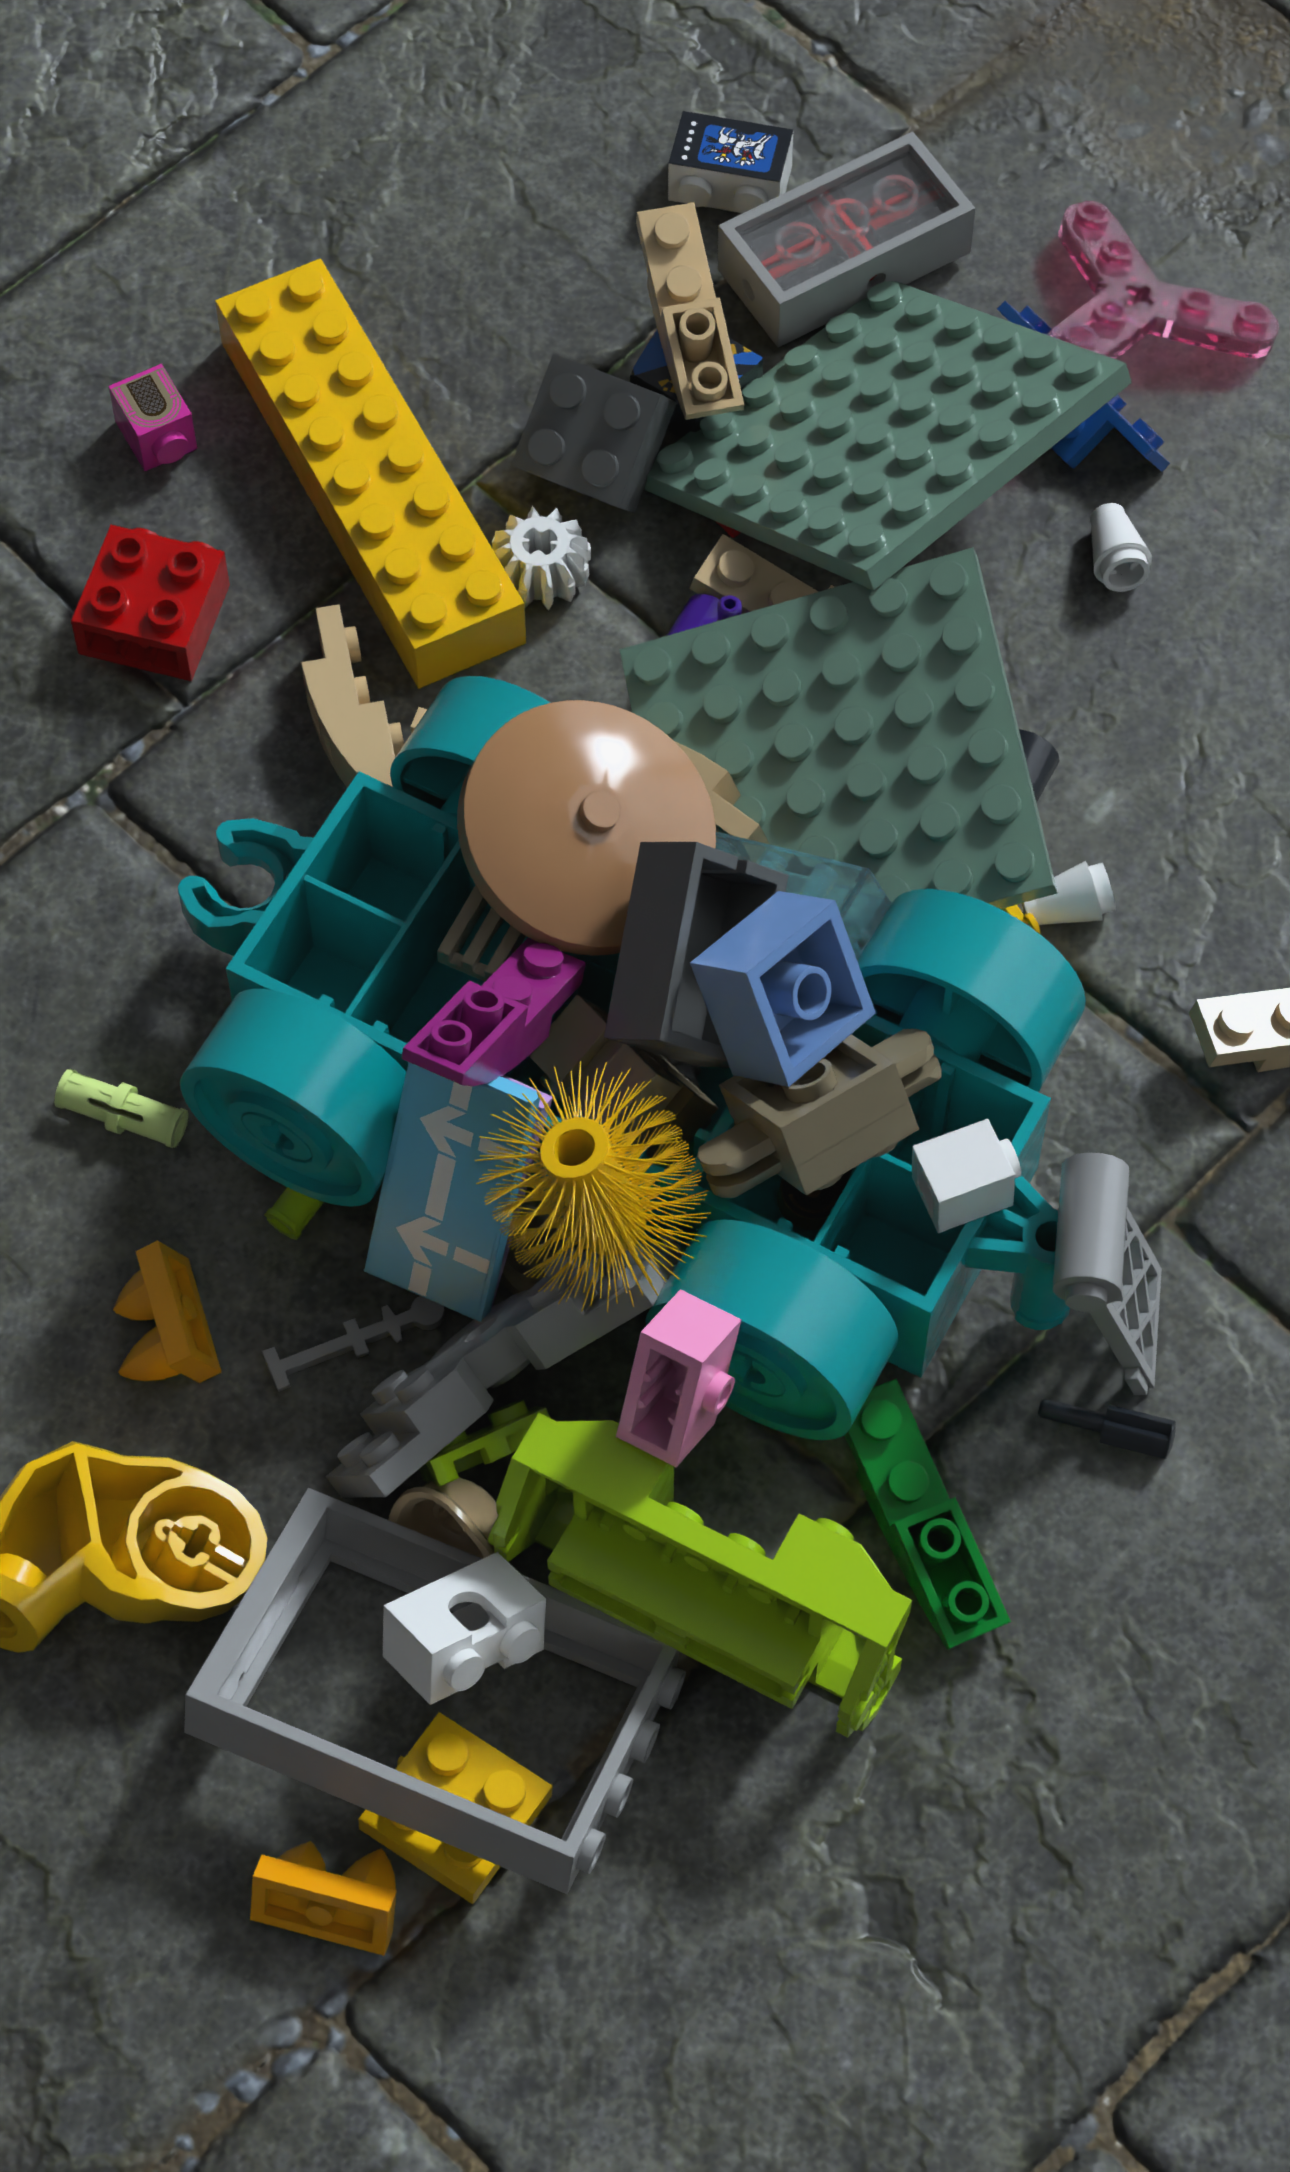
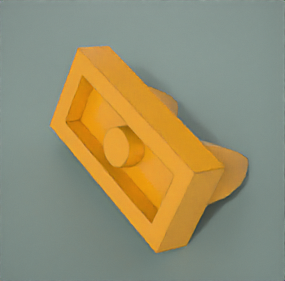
M158 1240L135 1251L140 1270L125 1284L113 1310L115 1313L132 1320L155 1319L156 1327L147 1332L130 1350L118 1371L120 1376L138 1381H156L183 1374L201 1383L222 1373L189 1258Z
M311 1841L285 1851L278 1858L261 1854L252 1879L250 1920L385 1956L393 1935L397 1894L395 1874L391 1862L381 1848L356 1861L341 1876L327 1872L322 1855Z

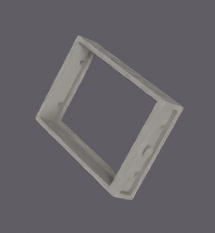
M308 1488L185 1695L184 1733L568 1894L579 1870L590 1874L597 1863L606 1838V1834L599 1831L606 1815L609 1814L618 1818L625 1806L633 1784V1778L626 1775L634 1759L645 1763L652 1751L660 1728V1724L653 1722L660 1706L671 1710L678 1698L686 1675V1671L677 1668L679 1651L556 1588L522 1575L546 1598L545 1650L637 1687L562 1839L246 1707L330 1561L404 1592L411 1593L482 1559ZM474 1602L459 1603L453 1606L450 1611H458Z

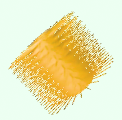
M581 1061L579 1066L577 1111L572 1071H570L573 1107L570 1096L568 1098L573 1118L563 1082H561L567 1105L566 1109L557 1072L554 1067L566 1119L546 1079L545 1081L561 1117V1122L557 1120L531 1078H529L552 1122L550 1123L523 1093L522 1095L549 1126L530 1107L529 1109L533 1113L508 1094V1096L545 1126L548 1133L538 1122L536 1123L541 1128L517 1109L515 1110L543 1134L504 1111L502 1112L527 1128L496 1115H491L535 1134L542 1140V1144L511 1125L510 1127L535 1143L502 1129L498 1130L523 1141L490 1132L488 1133L509 1140L482 1136L480 1138L523 1144L536 1152V1154L506 1143L527 1154L496 1147L515 1154L487 1151L509 1156L480 1155V1157L497 1158L475 1160L514 1158L528 1164V1166H521L503 1161L522 1168L495 1165L496 1167L514 1170H488L503 1172L482 1174L483 1176H494L480 1178L479 1180H487L477 1184L512 1173L522 1172L530 1176L528 1179L511 1175L512 1177L524 1180L523 1182L503 1179V1181L519 1184H496L510 1187L490 1188V1190H503L486 1193L496 1194L484 1197H492L484 1202L491 1200L485 1204L487 1205L517 1188L531 1187L534 1189L532 1192L518 1189L529 1193L528 1195L510 1193V1195L525 1198H503L518 1201L498 1202V1204H511L494 1207L504 1208L492 1211V1213L500 1211L492 1216L499 1214L493 1219L501 1216L496 1222L504 1216L505 1218L500 1223L511 1221L500 1225L501 1227L510 1224L499 1229L507 1228L501 1234L509 1230L504 1236L512 1231L508 1237L513 1235L514 1237L507 1240L517 1238L508 1242L507 1244L516 1241L508 1247L518 1243L511 1248L514 1249L521 1244L516 1249L517 1251L526 1243L521 1251L515 1253L524 1252L515 1256L516 1258L523 1255L516 1261L525 1257L519 1264L532 1255L523 1263L524 1265L536 1254L529 1263L530 1265L543 1250L536 1261L537 1264L551 1243L543 1262L525 1272L524 1275L533 1270L526 1277L539 1269L531 1277L533 1278L545 1266L536 1277L538 1278L551 1263L543 1276L545 1277L559 1256L551 1272L552 1275L565 1251L559 1271L538 1292L552 1280L543 1291L545 1292L558 1277L550 1290L552 1291L566 1270L558 1287L560 1288L574 1260L567 1281L568 1285L578 1257L577 1274L558 1302V1305L573 1284L565 1301L567 1302L581 1274L574 1298L576 1297L584 1271H586L584 1293L591 1257L594 1252L593 1276L581 1312L593 1282L594 1287L590 1304L592 1306L600 1261L601 1299L604 1255H606L608 1273L607 1313L609 1290H611V1264L616 1304H618L615 1267L619 1280L620 1276L615 1255L626 1294L627 1290L622 1269L628 1289L630 1287L622 1255L643 1296L625 1251L627 1250L657 1296H659L651 1284L652 1281L646 1273L637 1251L664 1281H667L637 1246L648 1255L658 1268L660 1267L654 1260L680 1280L652 1255L653 1253L648 1247L670 1265H674L645 1240L686 1263L660 1245L690 1258L694 1257L678 1251L679 1248L653 1231L688 1246L690 1245L671 1236L675 1235L697 1242L699 1240L675 1233L701 1237L707 1236L686 1233L658 1219L693 1228L692 1226L672 1220L701 1223L678 1218L707 1219V1217L686 1216L711 1214H686V1212L666 1207L694 1209L672 1204L700 1205V1203L680 1202L705 1200L693 1198L706 1196L707 1194L695 1195L708 1191L706 1190L684 1198L663 1194V1192L688 1195L667 1190H694L678 1188L698 1186V1184H686L701 1181H692L701 1178L702 1176L693 1178L701 1174V1172L691 1176L699 1170L688 1176L671 1174L691 1172L692 1170H678L695 1167L685 1166L696 1163L686 1164L695 1160V1158L685 1162L693 1157V1155L683 1160L689 1155L688 1151L677 1153L689 1149V1147L681 1149L689 1144L679 1147L686 1143V1141L676 1146L683 1141H677L681 1137L672 1138L683 1134L673 1135L682 1131L681 1129L674 1132L680 1127L672 1130L676 1127L675 1125L666 1131L671 1126L670 1124L660 1133L664 1128L663 1126L652 1138L658 1128L656 1127L646 1144H644L650 1131L648 1130L642 1144H638L641 1133L646 1129L675 1120L676 1118L667 1120L675 1116L668 1117L673 1112L666 1115L669 1112L667 1111L660 1116L665 1111L663 1110L653 1119L658 1112L657 1110L645 1124L651 1114L650 1112L641 1127L637 1130L643 1116L635 1131L631 1132L634 1119L665 1100L666 1097L658 1101L663 1097L661 1096L651 1103L658 1097L657 1095L645 1106L652 1097L650 1096L638 1110L645 1099L643 1098L629 1118L636 1104L635 1101L627 1119L623 1122L628 1107L626 1105L651 1080L640 1089L644 1084L643 1082L632 1094L638 1084L636 1083L622 1104L630 1088L628 1086L615 1112L620 1091L609 1119L611 1099L631 1068L617 1086L623 1073L621 1072L607 1100L614 1079L612 1077L602 1106L601 1102L605 1085L603 1083L597 1117L594 1121L595 1097L607 1062H605L596 1091H594L598 1070L596 1068L588 1112L587 1076L585 1117H582L580 1101ZM609 1104L606 1122L602 1124V1115ZM626 1106L621 1123L616 1126L618 1114ZM593 1107L592 1119H589ZM616 1119L615 1126L612 1129H610L612 1123ZM632 1122L629 1133L624 1134L626 1127ZM639 1136L637 1144L631 1145L634 1142V1140ZM661 1144L652 1158L638 1159L651 1145ZM663 1144H666V1145L663 1147V1149L658 1153V1151H659V1149L661 1148V1146H662ZM530 1146H533V1147H536V1148H540V1152L536 1151L535 1149L531 1148ZM518 1158L532 1159L537 1163L530 1164ZM677 1158L676 1160H661V1159ZM655 1161H674V1162H673L672 1164H666V1163H659V1162H655ZM653 1163L669 1166L663 1172L645 1173ZM525 1172L536 1173V1174L530 1175V1174H527V1173H525ZM662 1176H687V1177H685V1178H683V1179H675V1178L662 1177ZM659 1178H664V1179L678 1180V1182H676V1183H674V1184H671V1183H668V1182H665V1181H661V1180H658V1179H659ZM658 1181L670 1184L671 1186L660 1187L655 1185L654 1183ZM664 1195L667 1197L675 1198L677 1200L666 1201L657 1196ZM653 1198H657L664 1202H654L650 1200H652ZM542 1201L536 1209L519 1207L525 1202ZM662 1207L686 1215H672L658 1208ZM516 1208H519V1209L531 1210V1211H533V1212H513V1211H514ZM656 1209L670 1216L656 1215L651 1210ZM511 1213H524V1214H525V1215L509 1216ZM549 1214V1217L539 1228L526 1229L534 1216ZM509 1217H518V1218H514V1219L505 1220L506 1218H509ZM650 1220L658 1221L679 1231L663 1229ZM646 1221L650 1222L658 1228L646 1225ZM557 1228L555 1233L547 1240L550 1229ZM548 1229L545 1243L538 1245L545 1230ZM543 1230V1232H542V1234H541V1236H540V1238H539V1240H538L536 1246L531 1247L532 1244L534 1243V1241L536 1240V1238L539 1236V1234H540L541 1231ZM644 1231L650 1232L676 1249L652 1239ZM535 1237L529 1248L523 1250L529 1244V1242ZM563 1239L562 1247L555 1253L558 1241ZM640 1240L651 1253L642 1247L638 1241ZM557 1241L552 1257L545 1260L553 1243ZM579 1243L576 1251L572 1255L574 1245ZM571 1248L570 1259L562 1267L567 1251ZM586 1249V1259L579 1269L583 1250ZM596 1253L599 1254V1257H598V1260H597V1261H596ZM628 1290V1291H629V1294H630V1298H631L632 1305H633V1307H634L633 1299H632V1295H631V1291Z

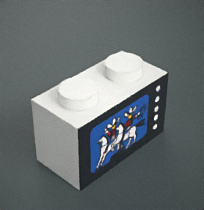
M683 111L668 163V200L685 204L694 202L695 207L704 206L742 214L784 194L792 169L794 130Z

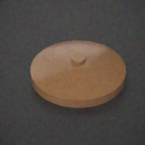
M585 700L552 702L534 707L514 717L498 729L483 746L468 770L459 796L457 810L459 844L469 874L482 896L500 917L527 937L539 943L552 945L560 951L573 954L597 956L620 953L640 842H699L716 848V825L710 797L701 776L685 752L667 734L646 719L625 709L601 702Z

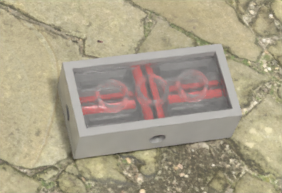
M912 131L718 225V271L775 345L780 347L827 324L833 317L843 314L854 304L867 298V292L876 284L885 281H897L906 285L971 253L975 207Z

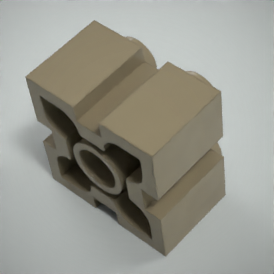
M577 994L551 1024L549 1037L529 1055L545 1072L539 1078L541 1085L550 1093L545 1081L546 1079L552 1094L562 1102L554 1071L555 1067L564 1102L566 1104L561 1082H563L569 1105L568 1096H570L571 1102L573 1101L570 1071H572L575 1104L577 1105L579 1066L581 1061L580 1101L583 1112L582 1117H585L587 1076L588 1112L596 1068L598 1070L594 1091H596L605 1062H607L595 1097V1121L603 1083L605 1085L601 1102L602 1106L612 1077L614 1079L607 1100L621 1072L623 1073L617 1086L631 1068L611 1099L608 1119L612 1115L620 1091L615 1112L628 1086L630 1088L622 1104L636 1083L638 1084L632 1094L643 1082L644 1084L640 1089L651 1080L626 1105L628 1107L623 1122L627 1119L635 1101L636 1104L629 1118L643 1098L645 1099L638 1110L650 1096L652 1097L645 1106L657 1095L658 1097L651 1103L661 1096L663 1097L658 1101L666 1097L665 1100L638 1115L634 1119L631 1132L635 1131L642 1116L643 1118L637 1130L650 1112L651 1114L645 1124L657 1110L658 1112L653 1119L665 1110L660 1116L669 1111L666 1115L672 1112L673 1114L668 1117L675 1116L667 1120L676 1119L646 1129L641 1133L638 1144H642L648 1130L650 1131L644 1144H646L656 1127L658 1128L652 1138L663 1126L664 1128L660 1133L670 1124L671 1126L666 1131L675 1125L676 1127L672 1130L680 1128L674 1132L682 1129V1131L673 1134L683 1133L672 1137H681L677 1141L683 1140L676 1146L685 1141L686 1143L679 1147L688 1144L698 1129L702 1128L717 1111L718 1107L686 1075L680 1073L670 1063L671 1060L668 1057L604 1038L608 1013L603 1008ZM609 1104L602 1115V1124L606 1122ZM626 1106L618 1114L616 1126L621 1123ZM593 1107L589 1119H592ZM616 1119L612 1123L610 1129H612L615 1126ZM632 1122L626 1127L624 1134L629 1133ZM639 1136L634 1140V1142L631 1145L637 1144ZM661 1144L648 1147L647 1156L652 1158ZM663 1144V1145L661 1146V1148L659 1149L658 1153L663 1149V1147H664L666 1144ZM675 1158L661 1159V1160H674ZM657 1161V1162H659V1163L671 1164L673 1161Z

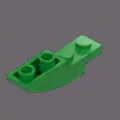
M897 1378L874 1387L851 1428L844 1436L859 1468L856 1476L872 1512L914 1595L948 1650L1005 1626L1011 1620L956 1497L949 1498Z

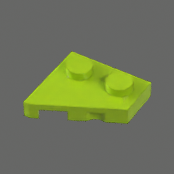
M523 1399L488 1413L487 1416L491 1425L467 1435L464 1430L419 1469L423 1481L428 1482L431 1480L435 1485L442 1486L458 1479L459 1472L483 1462L484 1464L492 1463L517 1450L538 1413L550 1418L546 1407L535 1406L527 1409Z

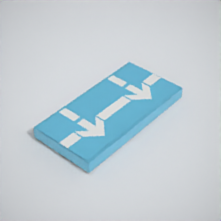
M408 1062L365 1264V1272L479 1322L489 1314L509 1235L508 1233L504 1236L509 1230L501 1234L507 1228L499 1229L510 1224L501 1227L500 1225L511 1222L500 1223L505 1216L496 1222L501 1216L493 1219L499 1214L492 1215L500 1211L493 1213L492 1211L504 1208L494 1207L511 1204H498V1202L516 1201L503 1198H517L516 1195H510V1193L518 1194L519 1188L511 1190L487 1205L485 1204L491 1200L484 1201L492 1197H484L496 1194L486 1193L503 1190H490V1188L510 1187L496 1184H519L503 1181V1179L521 1182V1179L511 1175L522 1178L523 1173H512L480 1184L477 1183L487 1180H479L480 1178L494 1176H483L482 1174L503 1172L488 1170H514L496 1167L495 1165L522 1168L503 1161L525 1166V1163L514 1158L475 1160L497 1158L480 1157V1155L509 1156L487 1151L515 1154L496 1147L527 1154L506 1143L527 1152L529 1148L523 1144L480 1138V1136L509 1140L489 1134L488 1132L523 1141L498 1130L502 1129L531 1141V1139L516 1131L510 1125L530 1137L532 1133L496 1118L491 1114L527 1128L502 1112L504 1111L534 1128V1125L515 1109L519 1110L534 1124L535 1118L508 1094L531 1113L533 1112L529 1107L537 1114L534 1107L522 1095L523 1093L538 1109L540 1098L537 1095V1091L501 1076L487 1084L474 1087L464 1086ZM518 1158L526 1162V1158Z

